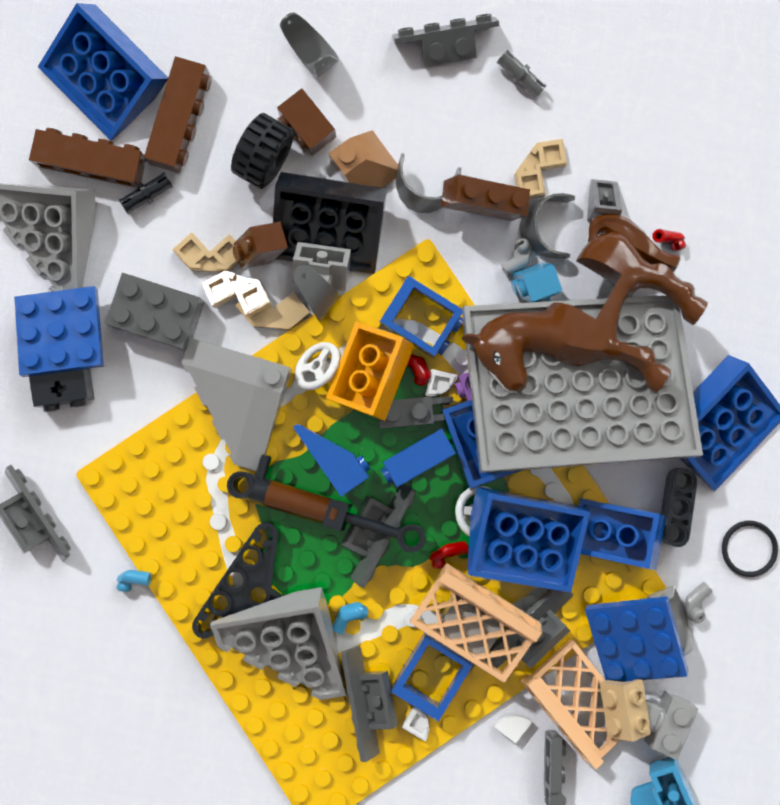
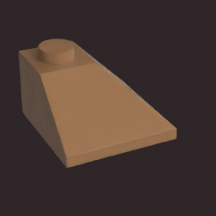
M373 130L350 137L329 152L330 162L344 182L384 188L396 179L398 164Z

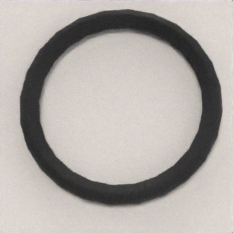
M750 520L739 522L733 525L723 538V559L727 566L738 575L744 577L760 576L772 568L777 559V539L773 532L760 522ZM745 526H754L762 529L769 536L772 543V555L769 562L763 568L753 572L737 568L731 562L727 552V545L731 535L739 528Z

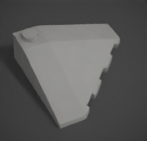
M0 183V219L7 226L3 231L15 246L21 245L29 254L26 261L38 276L44 274L53 285L49 288L51 292L83 288L95 222V190Z
M189 338L182 360L185 371L189 372L196 384L194 388L203 406L207 405L214 419L212 423L221 440H225L231 452L229 456L235 465L256 471L261 455H266L292 369L265 359Z
M322 587L293 592L211 622L210 626L218 648L226 652L233 648L245 655L243 661L261 670L266 665L278 671V679L294 687L301 683L311 688V696L319 700L346 696L347 691L336 640Z

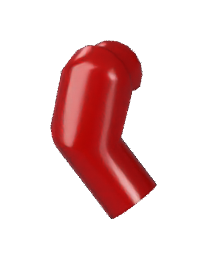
M657 229L652 234L655 242L671 244L673 251H680L686 247L684 241L686 238L682 233Z
M411 354L407 367L413 370L415 384L424 386L431 378V372L422 357Z
M466 541L445 544L435 550L429 558L432 562V568H443L446 564L445 558L467 554L468 545Z

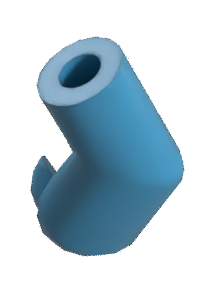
M127 570L118 575L116 588L118 591L129 592L132 589V584L149 586L152 580V573Z
M360 602L343 605L332 625L333 631L343 635L349 621L364 620L369 612L367 606Z

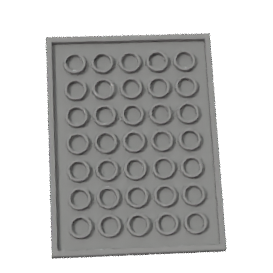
M667 295L628 297L621 307L617 323V339L636 346H648L654 350L657 363L671 369L667 381L657 393L651 391L646 386L641 373L626 362L604 359L578 367L560 362L547 354L523 351V361L528 374L527 386L520 392L510 393L504 390L483 366L477 356L475 347L466 343L480 473L702 456L703 452L679 307ZM608 298L464 306L462 309L464 333L479 334L483 326L499 316L515 312L545 311L554 302L572 305L596 319Z

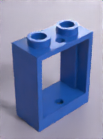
M408 275L380 319L379 325L395 335L404 337L414 344V347L434 359L437 353L442 356L450 344L446 338L451 330L456 333L462 325L463 318L460 317L462 309ZM414 290L453 314L433 347L394 323Z
M440 429L383 462L385 467L381 471L389 484L394 482L398 487L456 453L443 430Z
M424 632L393 682L391 692L439 722L472 668L473 663L433 641L431 636ZM428 645L461 664L439 703L406 683Z

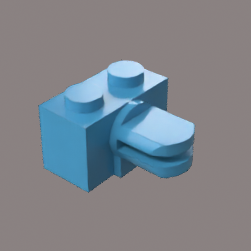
M541 262L512 273L514 279L511 281L513 292L516 296L519 295L520 299L526 300L527 303L551 301V296L563 291L554 264Z
M671 757L651 762L649 775L652 781L638 785L631 790V805H698L679 761Z

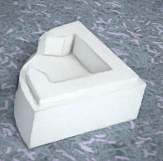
M431 369V378L428 380L425 396H437L445 393L455 383L457 375Z
M413 706L404 720L402 728L426 741L429 734L427 714Z
M511 715L500 718L493 725L516 744L532 721L523 715Z

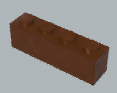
M177 56L174 57L144 154V159L149 165L179 174L181 167L186 166L189 152L187 151L189 141L193 142L195 138L196 126L194 125L197 116L200 117L204 109V101L202 99L205 91H209L212 82V76H210L206 65Z
M46 128V131L35 130L29 161L39 168L139 188L138 185L142 182L146 164L144 154L137 146L124 144V147L115 146L112 141L106 139H98V142L88 140L87 136L78 133H72V136H67L54 128Z

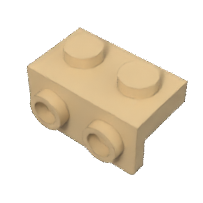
M636 679L627 683L612 680L599 682L608 737L633 742L650 735L651 729L643 680Z

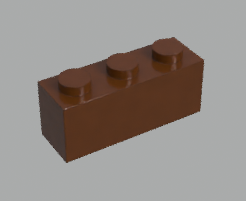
M458 174L443 181L441 207L514 221L528 216L530 189Z

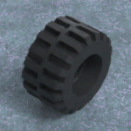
M266 113L259 114L250 122L238 141L231 161V172L259 189L265 188L273 181L283 166L293 143L294 130Z

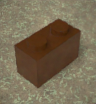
M303 88L277 107L280 116L277 120L294 130V135L296 136L294 141L302 152L307 150L313 156L336 138L335 128Z
M275 222L249 227L233 243V255L235 260L239 261L241 269L271 263L288 248L281 223Z

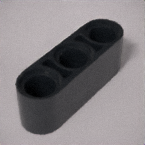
M676 468L671 470L667 474L661 515L666 516V523L662 542L674 547L686 545L691 533L697 477L689 469ZM681 473L686 477V484L682 488L676 482L678 475ZM677 500H680L683 505V509L679 514H675L673 511V504ZM677 527L679 536L676 540L671 541L669 532L672 528Z

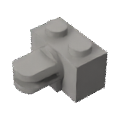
M298 242L293 257V273L298 266L308 265L336 290L346 291L350 271L351 249ZM302 274V278H307V275Z
M664 691L659 705L646 700L651 734L646 736L644 741L651 749L678 760L699 709L690 701Z

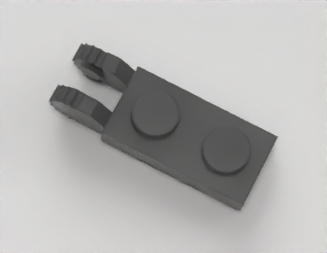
M453 396L393 400L386 420L382 421L379 419L380 429L434 424V421H444L443 413L433 415L432 405L454 403Z
M556 730L545 731L544 799L546 805L566 804V797L562 794V783H565L566 780L565 769L562 766V756L566 755V743Z

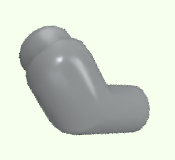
M518 239L515 243L513 259L501 264L506 276L529 264L532 247L527 239Z
M702 582L686 597V615L689 620L695 623L704 621L706 614L702 609V601L713 592L705 582Z

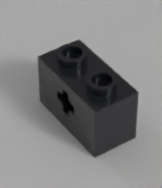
M90 369L29 377L33 407L43 408L44 412L60 410V405L70 404V408L86 406V401L95 399ZM63 386H66L67 391H63L62 394H59L58 389H62Z

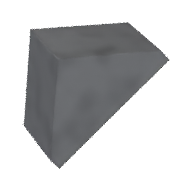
M591 179L587 220L592 221L593 218L605 214L621 215L622 206L618 182Z

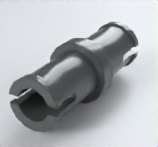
M508 49L496 62L514 78L512 80L514 83H520L534 98L547 86L530 71L531 67L526 64L524 66Z

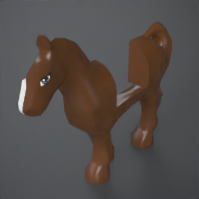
M605 214L593 218L590 222L588 243L584 246L576 260L578 263L615 284L596 319L572 305L554 302L545 311L504 314L489 321L483 326L479 334L471 333L462 336L464 342L475 347L477 356L483 366L501 387L510 393L520 392L527 386L528 374L523 361V351L547 354L560 362L578 367L604 359L626 362L636 368L644 377L646 386L654 393H657L667 381L671 369L657 363L654 350L648 346H636L617 339V323L624 301L641 288L657 290L667 295L679 307L683 319L691 325H695L707 308L708 302L695 296L693 284L681 281L673 273L680 264V256L663 252L629 218L616 214Z

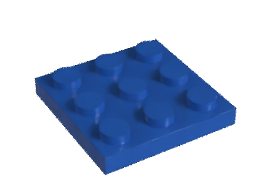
M95 286L14 296L20 376L30 377L104 367L98 289Z
M668 596L587 605L585 613L605 680L625 682L636 679L651 680L688 676L689 669Z

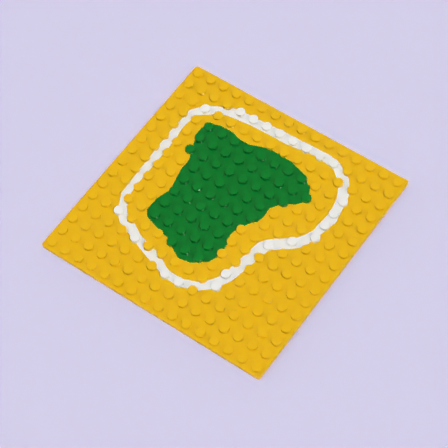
M424 240L341 295L320 323L313 314L251 355L292 369L266 455L272 458L266 478L352 504L350 513L357 515L367 495L387 506L390 505L399 486L397 487L394 482L389 484L381 469L385 467L383 463L385 460L440 429L443 430L455 451L446 420L434 421V424L380 429L379 419L326 399L332 381L315 390H304L295 381V368L299 359L315 344L321 342L332 343L337 347L341 360L355 322L392 333L379 325V321L408 275L461 309L464 306H475L431 240ZM414 290L394 323L433 347L453 314ZM462 323L456 333L451 330L446 338L450 344L442 356L437 353L433 359L416 347L413 348L411 354L422 357L430 371L434 369L456 374L457 377L469 372L466 342L462 340V336L465 335L464 324ZM322 351L314 354L307 363H311L314 359L318 358ZM330 354L327 361L331 363L332 356ZM407 366L393 399L453 396L454 403L432 405L433 415L442 414V410L466 402L465 397L460 399L455 383L448 391L441 395L425 396L428 383L424 386L415 384L413 370ZM310 372L303 374V379L306 382L316 381L314 375ZM469 379V381H468V387H469V389L471 390V388H470V379ZM197 392L80 469L76 474L78 480L137 570L152 573L149 588L292 805L357 804L524 690L525 687L520 680L527 673L531 675L569 639H572L581 650L593 643L594 639L585 613L587 605L646 599L647 595L666 588L655 570L580 554L571 591L573 597L555 613L570 629V632L531 669L521 659L505 683L473 664L439 722L427 715L429 734L426 741L402 728V724L413 705L392 693L398 726L393 729H376L380 753L367 762H361L357 749L355 728L352 722L350 701L347 694L342 697L319 700L311 696V688L301 683L294 687L278 679V671L266 665L261 670L243 661L245 655L233 648H230L229 652L218 648L214 635L207 639L197 637L192 630V623L254 529L260 523L271 522L279 530L272 588L285 596L297 591L322 587L332 625L343 605L360 602L367 606L369 612L364 620L349 621L343 635L334 632L341 668V652L354 646H360L365 672L388 671L390 686H392L424 631L409 623L410 619L443 569L432 568V562L429 560L431 553L445 544L466 541L469 551V536L461 530L455 516L457 500L468 489L457 454L450 456L403 483L416 492L412 505L405 511L401 519L399 528L409 524L419 525L426 531L427 542L421 550L412 553L404 551L399 546L397 539L391 537L387 552L378 561L373 578L367 582L364 588L358 586L351 579L362 555L341 544L351 526L350 524H346L345 531H339L310 520L231 496L227 489L229 477L238 471L256 474V471L235 465L229 456L231 452L225 440H221L212 423L214 419L207 405L203 406ZM296 424L303 425L354 453L357 458L362 455L371 468L367 471L369 477L343 496H340L293 426ZM584 465L529 469L481 485L494 490L577 506L579 498L610 504ZM242 478L238 483V488L242 493L246 492L249 488L246 478ZM475 495L469 497L464 506L473 504ZM269 527L265 530L260 529L259 532L262 533L261 539L257 543L253 539L251 544L259 546L265 552L267 547H262V544L268 538L273 539V536L270 534L272 529ZM410 530L406 533L405 540L408 545L416 546L420 541V536L416 531ZM249 549L245 551L244 560L246 563L255 564L258 562L259 555L255 550ZM468 553L445 558L446 563L525 613L548 590L547 588L469 576L467 574ZM233 572L229 575L228 581L231 586L239 587L243 584V576L238 572ZM442 585L436 592L438 603L449 601L452 594L450 590ZM256 587L252 589L251 597L256 602H262L266 598V592L263 588ZM217 595L214 597L213 604L217 609L223 610L227 608L228 600L223 595ZM433 598L431 599L428 605L434 604ZM208 608L205 610L210 612L208 618L205 621L199 620V623L202 625L200 629L203 632L206 629L212 630L209 624L215 616L217 619L221 618V616L213 614ZM440 608V609H439L441 615H442V613H443V611H444L445 608ZM435 609L424 611L419 617L426 624L438 623ZM428 645L406 683L439 703L461 664ZM572 649L564 655V662L575 655ZM508 659L497 669L503 672L509 664ZM342 668V673H343L344 682H345L346 691H347V685H346V679H345L344 669Z

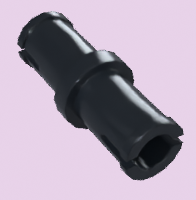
M163 172L148 183L139 184L138 189L118 200L127 214H130V212L143 204L154 202L153 198L173 188V185Z

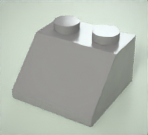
M452 594L450 596L449 601L453 600ZM472 604L459 605L461 618L477 615L476 608ZM455 606L445 607L441 615L442 622L458 619ZM494 618L482 620L485 633L501 630L500 623ZM479 621L463 624L466 637L481 634ZM459 625L444 627L445 636L448 638H462ZM431 637V639H432L433 641H435V642L439 643L440 645L446 647L447 649L453 651L452 649H450V648L447 647L446 645L442 644L441 642H439V641L436 640L435 638ZM498 637L487 639L489 651ZM483 640L467 642L470 652L474 654L486 653Z

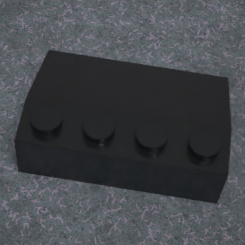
M281 172L275 184L273 223H281L288 248L275 259L293 262L298 242L351 249L350 271L374 274L383 225L387 188Z

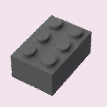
M122 272L105 324L186 351L189 338L194 336L205 301L198 296Z

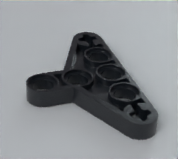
M263 522L254 529L192 623V630L197 637L207 639L214 635L210 629H206L204 632L200 629L202 625L199 623V620L205 621L210 615V612L205 611L206 608L213 614L223 618L284 596L272 588L279 539V530L274 523ZM269 527L272 529L270 534L273 536V539L268 538L264 541L262 547H267V549L263 552L259 546L251 544V541L254 539L257 543L262 537V533L259 532L260 529L265 530ZM253 549L258 553L259 559L257 563L248 564L245 562L244 553L246 550ZM233 572H238L243 576V584L239 587L231 586L228 581L229 575ZM260 587L265 590L266 598L264 601L256 602L252 599L251 591L253 588ZM223 595L227 598L228 606L226 609L219 610L214 606L213 600L215 596ZM215 616V617L211 620V622H212V621H215V620H218L217 617Z

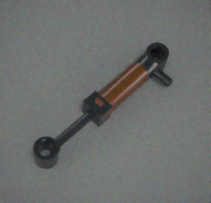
M261 455L256 474L238 471L233 473L227 481L228 492L235 498L310 520L339 531H345L346 524L397 539L399 546L406 552L413 553L419 551L427 542L426 531L419 525L409 524L397 528L350 513L352 508L350 503L266 478L272 459L268 455ZM242 478H246L249 483V488L244 493L238 488V483ZM410 530L416 531L420 536V541L416 546L408 545L405 540V535Z

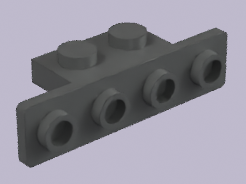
M480 14L476 16V20L466 21L465 18L450 20L449 25L440 26L439 23H428L424 25V29L414 30L413 27L398 29L397 34H392V38L395 44L421 40L423 63L427 67L477 58L474 31L500 25L499 20L496 17H492V14Z
M12 465L7 466L5 474L18 494L0 504V518L23 554L48 540L61 561H65L70 556L68 551L71 550L67 540L63 536L58 537L54 530L56 527L55 522L48 513L43 514L39 507L41 501L34 491L29 492L25 486L27 481L21 470H15Z
M401 484L389 506L367 495L357 515L399 528L405 511L413 503L416 491L405 484ZM351 525L341 544L362 555L351 579L358 586L364 588L367 582L373 578L378 561L387 552L391 537Z
M548 589L544 596L528 608L526 614L539 621L542 628V634L536 642L533 641L521 658L530 669L570 632V629L555 613L573 597L572 592ZM519 634L506 635L509 648L519 647L525 641V638ZM502 636L494 642L489 652L505 649ZM507 655L492 657V665L498 668L507 660Z
M354 646L341 652L342 668L344 669L347 695L351 706L352 722L355 728L360 761L367 762L380 753L376 729H393L398 726L388 671L365 672L361 647Z

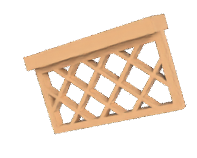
M448 563L441 570L439 577L409 622L504 683L533 641L536 642L542 634L539 621ZM441 585L452 592V601L438 603L436 592ZM433 598L434 604L428 605L431 599ZM470 603L475 606L476 616L461 618L459 605ZM455 606L458 619L442 622L439 609ZM435 609L438 623L426 624L419 617L424 611ZM494 618L500 623V631L485 633L482 620ZM479 621L481 634L466 637L463 624ZM459 625L462 638H448L445 636L444 627ZM519 634L525 638V641L519 647L509 648L506 635ZM502 636L505 649L489 652L487 639ZM483 640L486 653L474 654L469 651L467 642ZM507 655L509 664L503 672L492 665V657Z
M569 639L531 675L527 673L520 682L582 759L591 767L597 769L604 763L601 758L620 739L610 738L606 733V742L599 749L594 744L595 731L607 732L606 727H595L596 712H604L603 707H597V694L601 692V689L598 688V683L605 681V679L572 639ZM572 649L576 654V667L563 666L564 655ZM549 669L557 670L556 685H546L541 676ZM563 670L575 671L574 686H562ZM581 671L590 672L593 675L592 687H580ZM561 690L574 691L572 706L563 705L560 702ZM579 691L592 692L591 707L578 706ZM578 711H590L589 726H580L577 723Z

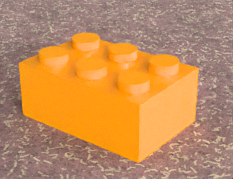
M355 322L326 399L385 421L414 344L404 337Z

